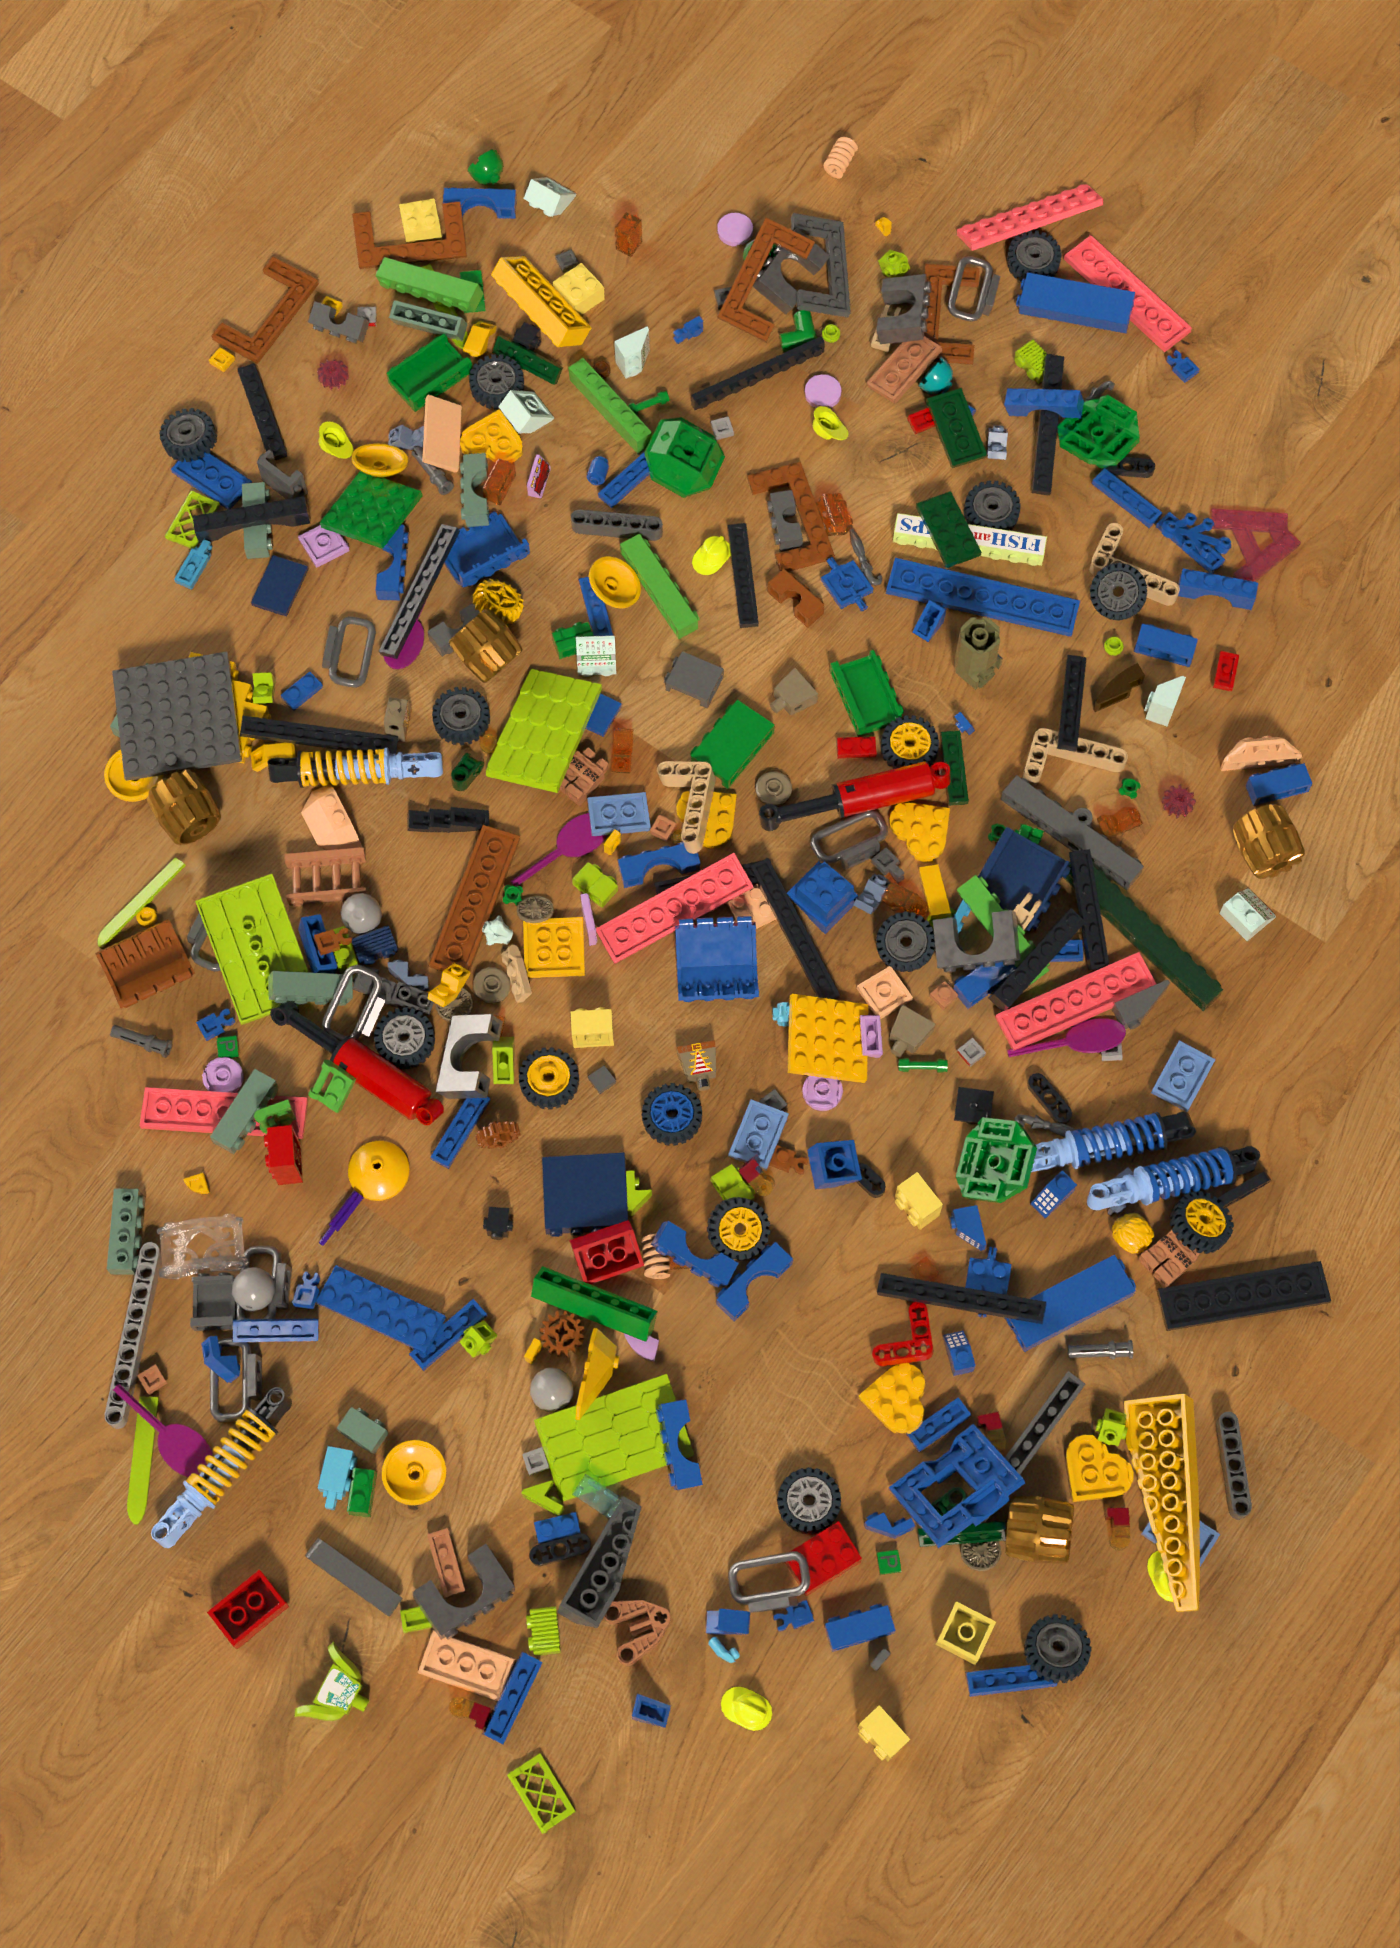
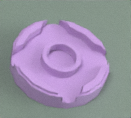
M727 214L720 219L717 225L719 238L723 243L730 246L744 245L753 235V224L743 214Z
M821 374L809 379L805 386L806 401L815 408L820 406L832 408L841 398L840 383L829 375Z
M220 1057L210 1061L202 1074L203 1083L207 1091L236 1093L241 1088L244 1080L243 1070L239 1063L228 1057Z
M809 1076L804 1081L802 1088L803 1098L811 1108L819 1111H828L836 1107L841 1101L843 1095L842 1083L837 1079Z

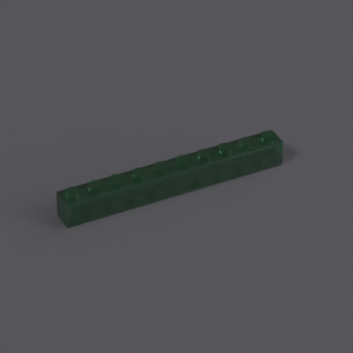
M1093 866L1101 915L1204 1012L1220 997L1223 991L1221 984L1207 975L1206 970L1202 966L1197 965L1189 953L1183 952L1173 938L1166 936L1163 929L1158 924H1154L1146 912L1140 911L1131 898L1124 896L1120 888L1107 879L1104 872L1097 870ZM1071 869L1068 876L1064 879L1075 889Z

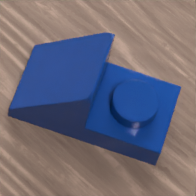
M720 1608L719 1611H707V1634H749L750 1612Z

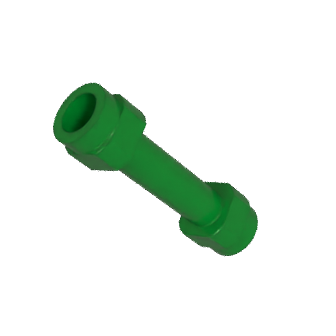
M661 391L657 393L656 397L638 404L633 402L628 404V407L638 415V411L658 403L660 405L666 404V402L670 401L667 391Z
M903 1058L898 1060V1071L909 1072V1069L937 1070L938 1073L948 1071V1060L937 1059V1062L909 1061V1058Z

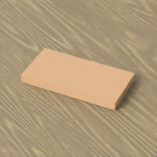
M431 395L426 397L423 463L455 473L459 470L461 405Z
M433 1630L418 1674L498 1701L508 1682L516 1659L454 1637L448 1640L445 1637L440 1640L437 1633Z

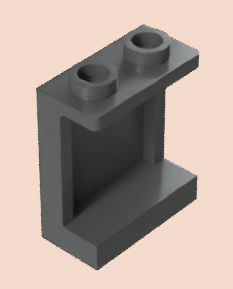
M271 450L260 455L257 464L264 483L285 499L302 497L308 494L301 472L296 470L288 477L277 468Z
M682 651L680 656L674 659L671 673L668 672L665 676L666 691L670 692L671 688L700 700V706L708 709L724 678V669Z
M223 1272L219 1273L218 1276L202 1273L198 1274L197 1277H192L193 1318H190V1327L193 1331L233 1329V1320H236V1302L232 1295L234 1275Z

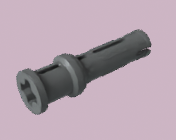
M416 447L414 450L417 454L414 451L411 454L430 476V482L436 485L441 495L450 493L454 484L448 481L444 471L439 470L436 466L423 463V449Z
M114 1025L110 1032L111 1037L144 1047L147 1052L153 1051L165 1058L168 1057L172 1049L171 1040L165 1041L153 1034L147 1036L118 1025Z
M1112 1340L1108 1344L1068 1345L1069 1359L1087 1357H1109L1111 1360H1115L1116 1357H1129V1359H1133L1132 1340H1128V1342H1114ZM1080 1350H1098V1352H1080Z

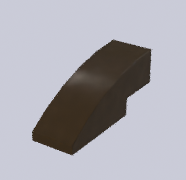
M1138 663L1122 671L1107 684L1095 702L1093 709L1095 712L1129 698L1132 688L1143 683L1145 674Z

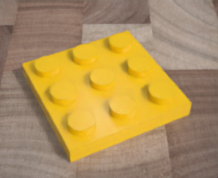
M583 917L549 918L541 923L523 921L524 965L528 978L585 976Z

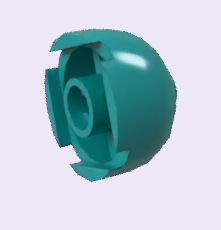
M943 357L922 378L921 381L924 383L918 384L928 394L935 395L942 391L947 392L953 384L950 382L953 378L952 367Z

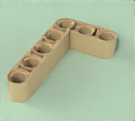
M1118 523L1109 524L1100 540L1089 569L1093 576H1096L1102 568L1110 564H1128L1114 558L1123 534V527ZM1133 566L1143 575L1146 581L1147 598L1167 606L1173 605L1176 602L1180 590L1177 583Z
M1041 728L1035 732L1023 778L1028 780L1031 786L1037 785L1041 779L1047 754L1112 772L1124 770L1128 755L1121 748L1078 737L1077 749H1082L1084 752L1057 749L1058 732ZM1038 739H1045L1046 742H1041ZM1095 754H1101L1103 757H1097ZM1034 755L1040 756L1041 759L1034 758ZM1114 759H1120L1122 762H1116ZM1029 772H1034V773H1036L1037 775H1036V776H1031V775L1029 774Z
M662 762L658 765L657 772L664 786L691 787L681 839L687 852L697 853L703 847L716 781L713 769L707 762Z

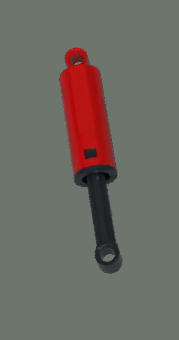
M925 761L832 784L833 794L782 807L766 804L759 810L761 827L766 831H773L779 827L781 822L837 809L839 817L842 818L932 796L935 794V788L944 789L949 786L950 767L944 762H937L930 769L929 764Z
M294 1001L279 1003L271 1010L270 1015L273 1022L279 1026L291 1025L332 1054L330 1061L355 1077L357 1085L407 1119L414 1120L417 1118L421 1124L431 1125L444 1113L442 1103L436 1098H431L432 1093L429 1088L354 1037L347 1036L342 1041H339L301 1015Z

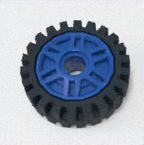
M670 1083L668 1086L663 1084L660 1088L658 1086L644 1100L642 1107L643 1125L646 1132L650 1134V1137L653 1140L656 1139L660 1144L662 1142L668 1146L670 1144H673V1146L678 1145V1143L684 1144L686 1140H691L693 1135L697 1134L701 1126L702 1106L700 1100L694 1092H691L690 1088H684L681 1084L678 1086L675 1083ZM674 1111L677 1113V1116L670 1118L667 1116V1113Z

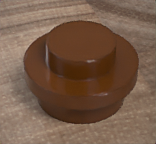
M598 361L593 366V369L602 379L607 378L611 373V368L605 361Z

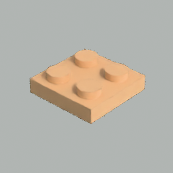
M758 884L754 885L753 889L726 903L736 923L737 917L751 916L752 922L756 923L757 929L776 920Z
M890 966L857 985V990L873 1013L880 1015V1019L913 999Z

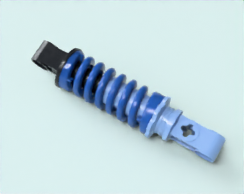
M1156 1111L1152 1114L1144 1115V1118L1138 1116L1134 1121L1132 1119H1126L1123 1123L1115 1121L1113 1126L1106 1123L1102 1128L1094 1126L1092 1130L1089 1128H1083L1082 1131L1080 1129L1066 1131L1064 1139L1059 1140L1056 1138L1053 1141L1035 1144L1037 1151L1031 1172L1057 1166L1064 1167L1068 1163H1071L1074 1169H1078V1167H1082L1084 1164L1090 1165L1091 1158H1094L1096 1163L1101 1162V1156L1110 1161L1112 1154L1115 1153V1156L1120 1159L1123 1156V1151L1128 1156H1132V1146H1135L1137 1153L1142 1154L1144 1152L1143 1144L1145 1143L1150 1152L1154 1151V1148L1155 1150H1166L1167 1142L1189 1139L1195 1135L1196 1129L1187 1112H1179L1161 1117L1159 1112Z
M1220 1146L1209 1150L1208 1153L1192 1154L1188 1157H1180L1178 1160L1163 1161L1158 1165L1139 1166L1134 1169L1133 1175L1128 1174L1124 1175L1123 1178H1115L1092 1185L1087 1198V1205L1096 1211L1120 1206L1125 1203L1133 1204L1138 1200L1144 1205H1149L1159 1201L1160 1197L1164 1200L1168 1199L1170 1194L1173 1197H1177L1180 1195V1192L1185 1195L1190 1190L1197 1192L1200 1188L1204 1190L1209 1189L1210 1185L1213 1187L1223 1184L1231 1185L1235 1183L1237 1175L1251 1173L1255 1170L1260 1158V1152L1252 1146L1229 1151L1225 1146Z

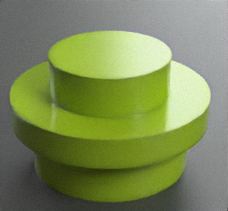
M833 324L827 325L822 331V337L827 342H836L840 338V330Z
M1111 637L1106 640L1104 649L1109 655L1116 656L1123 651L1124 645L1120 638Z

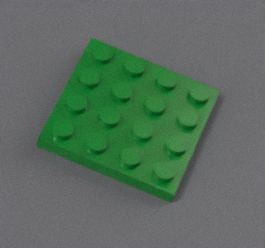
M359 471L320 521V526L323 529L383 549L423 495L420 490Z

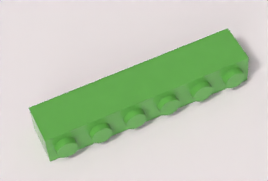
M384 257L375 275L383 288H392L400 293L406 292L417 298H427L431 302H441L448 307L455 306L462 311L475 312L483 296V292L477 283Z
M581 358L568 367L569 380L633 450L639 454L646 449L651 440L652 432L588 362Z
M638 534L620 544V553L627 564L635 571L641 585L678 639H681L698 629V614L690 609L687 598L681 596L677 583L671 581L668 570L660 565L658 555L656 553L653 554L650 550L649 542L646 539L643 540L641 535Z
M975 875L956 891L991 937L994 938L992 913L1008 910L1006 908L1003 910L998 904L1001 901L994 892L990 894L986 889L989 885L983 877L978 878ZM1017 924L1021 960L1015 961L1014 966L1016 968L1036 947L1031 940L1027 942L1024 938L1025 932L1019 924ZM1050 964L1041 971L1030 985L1050 971L1047 968Z

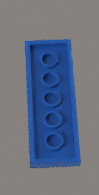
M335 1265L316 1300L317 1304L426 1355L446 1319L445 1315L337 1265Z

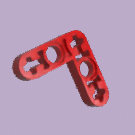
M914 1302L909 1307L913 1340L880 1344L874 1347L872 1357L876 1365L903 1364L924 1361L932 1357L934 1352L928 1310L924 1303ZM920 1309L921 1320L917 1321L916 1310ZM918 1327H925L927 1329L923 1335H918L915 1330ZM923 1346L926 1347L925 1353H922L921 1347ZM912 1347L915 1349V1354L912 1353ZM905 1348L909 1353L902 1357L897 1354V1351ZM890 1350H893L894 1357L892 1358ZM880 1352H884V1358H880Z

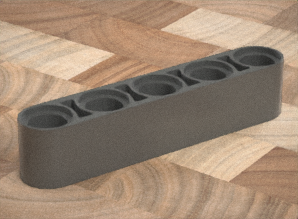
M575 510L571 514L572 530L578 534L629 539L640 534L643 540L657 541L663 535L662 520L655 516L591 510Z
M1227 1411L1217 1419L1216 1432L1228 1511L1232 1518L1241 1520L1251 1512L1252 1504L1239 1421L1234 1413ZM1222 1419L1230 1420L1232 1427H1225ZM1225 1441H1233L1235 1444V1448H1228L1225 1444ZM1229 1461L1236 1462L1238 1470H1232L1229 1467ZM1233 1482L1241 1485L1242 1490L1240 1492L1232 1488ZM1237 1503L1242 1504L1245 1508V1513L1237 1512L1235 1505Z
M319 1538L316 1539L305 1555L314 1564L389 1617L403 1599Z

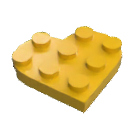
M500 409L466 428L460 438V448L464 455L486 453V458L492 460L499 467L515 462L523 454L520 436Z
M690 791L682 793L676 806L677 817L683 823ZM713 792L703 847L716 849L730 841L733 833L737 794Z
M899 803L891 812L889 828L898 839L906 841L907 850L916 860L931 862L939 857L940 854H943L950 808L916 803Z
M903 1363L893 1366L858 1395L864 1405L893 1433L907 1432V1434H910L917 1430L923 1422L924 1409L920 1399L924 1395L926 1385L924 1375L914 1365Z
M1081 1435L1069 1443L1065 1460L1072 1502L1114 1498L1123 1495L1130 1489L1134 1474L1131 1464L1118 1454L1109 1453L1106 1445L1098 1441L1095 1436Z

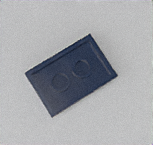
M273 555L254 594L251 605L287 617L309 570L308 566Z

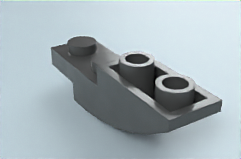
M358 973L353 990L370 995L374 987V981ZM380 977L382 980L380 993L387 996L384 1004L399 1009L407 1007L408 1010H411L413 1008L425 1015L430 1014L434 1002L428 999L427 992L401 982L397 984Z

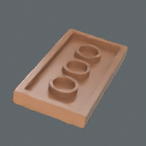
M925 336L924 340L902 342L866 383L868 388L896 404L942 352V348Z

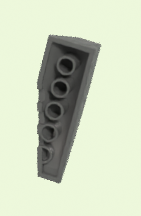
M624 1496L622 1497L560 1603L558 1614L576 1624L598 1628L619 1591L642 1506Z

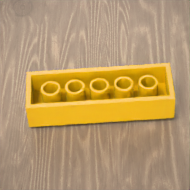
M525 256L501 257L491 275L496 280V283L505 289L508 296L518 303L519 308L529 315V318L541 328V331L552 340L555 346L582 345L591 330L590 325Z

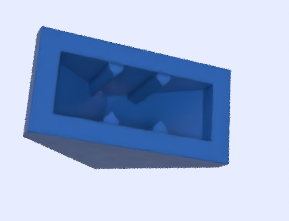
M930 599L912 633L929 642L944 623L946 608Z
M637 1694L632 1720L666 1728L671 1706Z

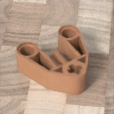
M644 1600L612 1602L609 1609L616 1608L619 1612L618 1616L613 1619L607 1617L606 1614L604 1616V1620L608 1624L613 1625L645 1614L648 1615V1617L628 1624L632 1636L651 1629L654 1632L638 1637L619 1647L617 1657L623 1666L633 1665L660 1643L671 1622L670 1613L667 1609ZM658 1614L667 1617V1619H664L665 1623L661 1624L660 1621H655V1618L658 1619ZM627 1649L633 1652L632 1659L628 1661L623 1660L621 1653Z

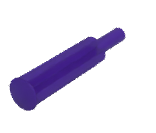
M352 1192L329 1223L330 1228L319 1241L320 1245L324 1246L334 1231L338 1232L362 1201L363 1197L358 1192Z

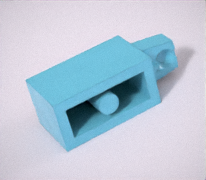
M327 1447L318 1489L320 1492H323V1497H327L326 1509L335 1511L337 1500H342L346 1496V1492H350L351 1471L357 1466V1458H355V1453L351 1450Z

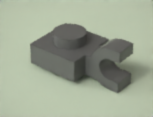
M887 848L871 859V863L884 876L890 873L898 884L904 880V871L897 866L899 865V859Z

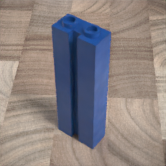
M1027 273L1026 279H1022L1020 290L1023 291L1022 295H1018L1016 306H1019V314L1127 333L1135 301V292Z
M1113 1255L1029 1298L1047 1302L1043 1324L1005 1318L1010 1329L1016 1335V1339L1023 1352L1132 1297L1136 1292V1285L1133 1279L1126 1275L1122 1260L1117 1259Z

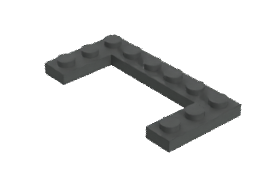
M793 213L791 216L792 231L798 228L805 235L825 238L826 253L830 255L827 260L830 295L798 290L796 293L797 309L848 318L851 311L844 223Z

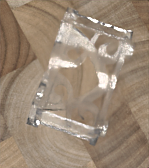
M225 1214L223 1217H205L165 1223L164 1227L157 1229V1234H160L162 1259L159 1278L177 1280L188 1275L197 1274L198 1269L210 1268V1272L238 1271L248 1266L247 1257L244 1255L243 1218L235 1217V1214ZM224 1227L233 1228L234 1240H223L230 1236V1232H222ZM199 1232L206 1234L216 1242L208 1247L204 1258L200 1259L192 1249L185 1248L189 1241ZM178 1234V1238L176 1240H172L175 1245H178V1247L172 1248L171 1236H175ZM228 1246H235V1257ZM216 1250L219 1256L212 1257L211 1253ZM183 1253L190 1254V1255H191V1259L188 1260V1261H184V1259H185L187 1256H186L185 1254H184V1255H182V1254H183Z

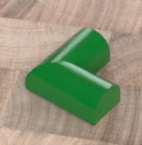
M801 310L794 314L793 321L796 331L779 334L783 353L817 338L810 311Z

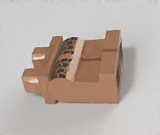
M589 747L581 753L578 750L575 752L559 788L563 794H567V797L578 806H581L598 785L602 783L605 779L604 774L609 768L608 762L602 758L596 764L591 762L595 757V753Z
M1172 1230L1150 1249L1142 1253L1138 1259L1150 1274L1154 1272L1153 1277L1163 1288L1169 1287L1196 1262L1200 1254L1197 1253L1196 1248L1192 1251L1189 1247L1182 1244L1183 1239L1178 1241L1176 1238L1178 1233H1173Z

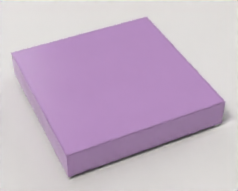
M320 525L298 536L300 543L316 568L349 551V547L340 534L323 529Z
M581 894V906L589 945H596V928L589 895Z

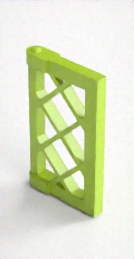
M190 491L164 537L172 542L195 549L199 543L196 535L192 541L185 538L195 534V530L184 533L181 526L191 522L193 524L190 510L201 507L202 513L205 514L203 506L209 505L211 508L208 513H213L217 511L220 503ZM192 499L199 502V504L188 507ZM188 511L190 519L180 522L184 513ZM176 527H180L182 534L175 535L173 532Z
M541 1754L533 1757L507 1775L542 1834L576 1812ZM539 1763L544 1771V1776L531 1773L532 1767ZM520 1774L528 1775L525 1788H522L516 1779ZM530 1776L543 1778L540 1792L527 1789ZM545 1779L550 1781L556 1791V1795L543 1793ZM526 1792L540 1794L537 1808L532 1806L526 1796ZM542 1795L555 1798L552 1811L539 1809ZM557 1798L561 1799L566 1807V1810L562 1813L554 1812ZM538 1811L551 1814L550 1821L543 1824L538 1816Z

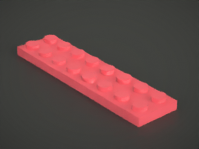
M1088 184L1080 185L1075 189L1065 190L1058 195L1048 196L1043 200L1031 202L1026 206L1016 207L1009 212L999 213L994 217L965 225L963 228L957 229V236L973 251L1102 206L1103 198Z
M1091 235L1065 254L1064 260L1090 284L1135 292V301L1130 321L1163 352L1169 350L1191 332L1192 327Z
M732 853L596 928V933L615 965L675 932V926L679 925V919H693L695 921L697 918L753 889V885L735 853Z
M1138 952L996 1014L995 1018L1011 1049L1017 1050L1113 1008L1114 1003L1156 985V982Z
M145 1087L140 1128L213 1133L238 1093ZM275 1096L273 1099H270L267 1107L288 1099L296 1117V1120H293L289 1125L293 1126L298 1139H304L308 1098ZM256 1122L254 1130L247 1135L264 1136L267 1134L261 1132L260 1123Z

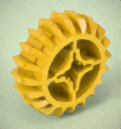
M492 579L484 580L477 586L473 594L475 610L481 613L484 609L488 608L506 625L508 623L512 624L520 617L524 607V600L521 599V594L516 593L517 589L511 588V585L505 584V581L499 582L498 579L495 581Z

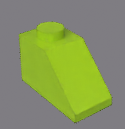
M500 1037L499 1041H493L492 1046L494 1084H514V1037Z

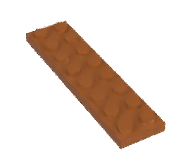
M482 826L429 962L430 968L444 971L455 963L468 971L471 970L484 936V932H482L483 925L491 918L521 840L520 836L489 826Z

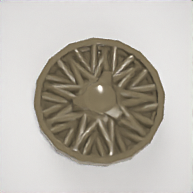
M779 772L763 774L756 783V794L764 804L779 806L784 804L792 793V784L789 778Z
M541 896L525 898L517 906L518 917L528 923L546 921L554 912L552 902Z
M488 967L476 974L473 981V990L481 1001L495 1004L507 997L510 991V980L502 970Z
M464 988L461 989L456 999L447 1006L442 1007L436 1004L439 1016L451 1022L452 1016L470 1015L473 1009V999Z
M998 1541L966 1543L961 1546V1558L969 1568L976 1571H987L995 1567L1001 1557V1547Z

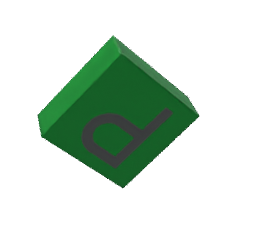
M237 1036L217 1038L218 1058L239 1057Z
M898 1550L876 1553L880 1575L902 1572Z

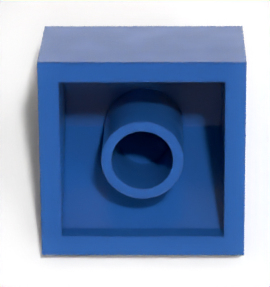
M854 1140L816 1143L807 1150L815 1190L834 1188L862 1180Z

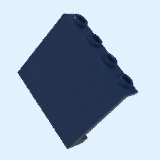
M1006 827L978 878L982 876L989 886L986 889L990 894L994 892L1001 901L998 904L1003 910L1006 908L1013 911L1029 892L1032 894V899L1025 905L1024 909L1030 912L1038 900L1042 901L1032 921L1025 929L1031 932L1032 929L1036 930L1039 926L1041 913L1047 912L1051 905L1049 900L1052 894L1056 896L1061 888L1059 882L1062 877L1066 878L1071 868L1069 867V861L1060 858Z
M625 1152L542 1157L546 1235L550 1234L551 1237H559L564 1233H571L573 1236H579L583 1232L592 1233L628 1220Z

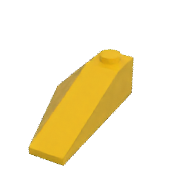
M593 1328L589 1343L587 1362H585L583 1381L581 1382L576 1406V1420L582 1418L611 1379L614 1368L618 1369L620 1356H616L617 1346L596 1328Z

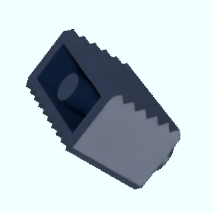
M389 925L352 938L353 947L359 963L362 965H371L379 958H390L398 952Z

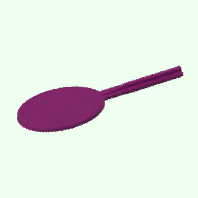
M421 612L398 659L384 656V660L390 668L403 669L413 663L420 654L424 644V630L418 621Z
M589 813L577 816L561 829L557 837V849L513 879L511 883L515 887L519 886L561 855L567 857L586 855L598 848L607 835L592 836Z
M1092 1019L1072 1027L1068 1031L1066 1038L1029 1045L1017 1050L1010 1049L1007 1050L1008 1057H1014L1067 1045L1078 1052L1098 1053L1119 1045L1125 1038L1126 1030L1121 1023L1115 1020Z
M120 1384L113 1389L115 1393L159 1432V1452L164 1461L174 1471L189 1477L192 1473L200 1474L197 1469L199 1464L208 1465L205 1457L207 1455L213 1456L208 1443L199 1433L180 1424H171L165 1427Z

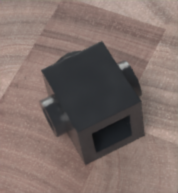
M524 322L515 331L513 341L534 351L542 342L540 329L533 324L530 325Z
M489 1207L488 1217H484L483 1229L486 1230L488 1236H491V1239L503 1240V1237H509V1231H513L514 1219H510V1208Z

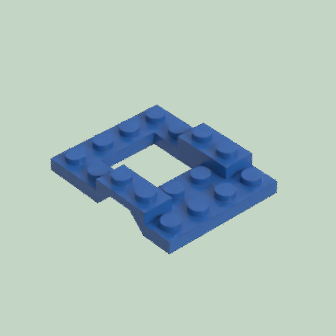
M973 1424L955 1438L948 1452L935 1461H923L888 1488L934 1544L940 1548L972 1523L976 1527L1010 1501L1008 1496L1024 1485L1025 1481ZM958 1471L975 1492L941 1516L921 1492L935 1481L940 1484Z

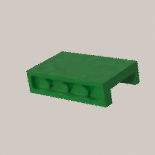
M443 333L441 336L435 337L426 346L421 347L413 355L406 357L397 366L390 368L386 374L390 386L416 412L425 406V399L428 395L438 397L470 375L473 367L472 361L468 357L464 359L448 342L447 335Z
M874 650L870 651L869 656L839 665L838 661L830 663V674L857 737L886 728L891 721L895 722L896 718H902L904 714L901 704H898L895 699L896 692L894 688H890L888 674L881 667V658L875 654Z
M738 699L734 704H730L727 707L722 719L718 718L712 731L707 732L702 738V743L699 746H695L690 753L691 762L709 763L714 775L722 780V785L727 789L731 787L767 743L775 730V724Z

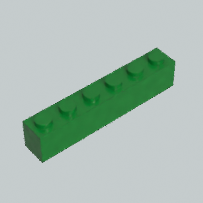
M544 1266L541 1267L534 1277L531 1297L645 1342L654 1330L657 1310Z

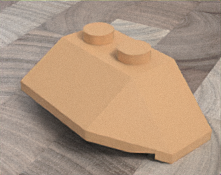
M1264 736L1258 739L1247 737L1235 745L1224 758L1220 768L1221 771L1288 766L1294 763L1299 764L1302 754L1281 737Z
M328 784L312 791L301 814L317 845L327 850L361 848L362 845L333 787Z

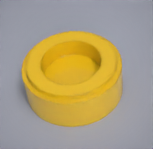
M144 907L136 915V919L140 926L149 928L157 922V914L151 907Z

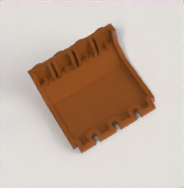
M169 919L95 953L120 1008H128L138 1003V1000H145L157 994V991L160 990L162 992L174 986L176 982L181 983L195 974Z

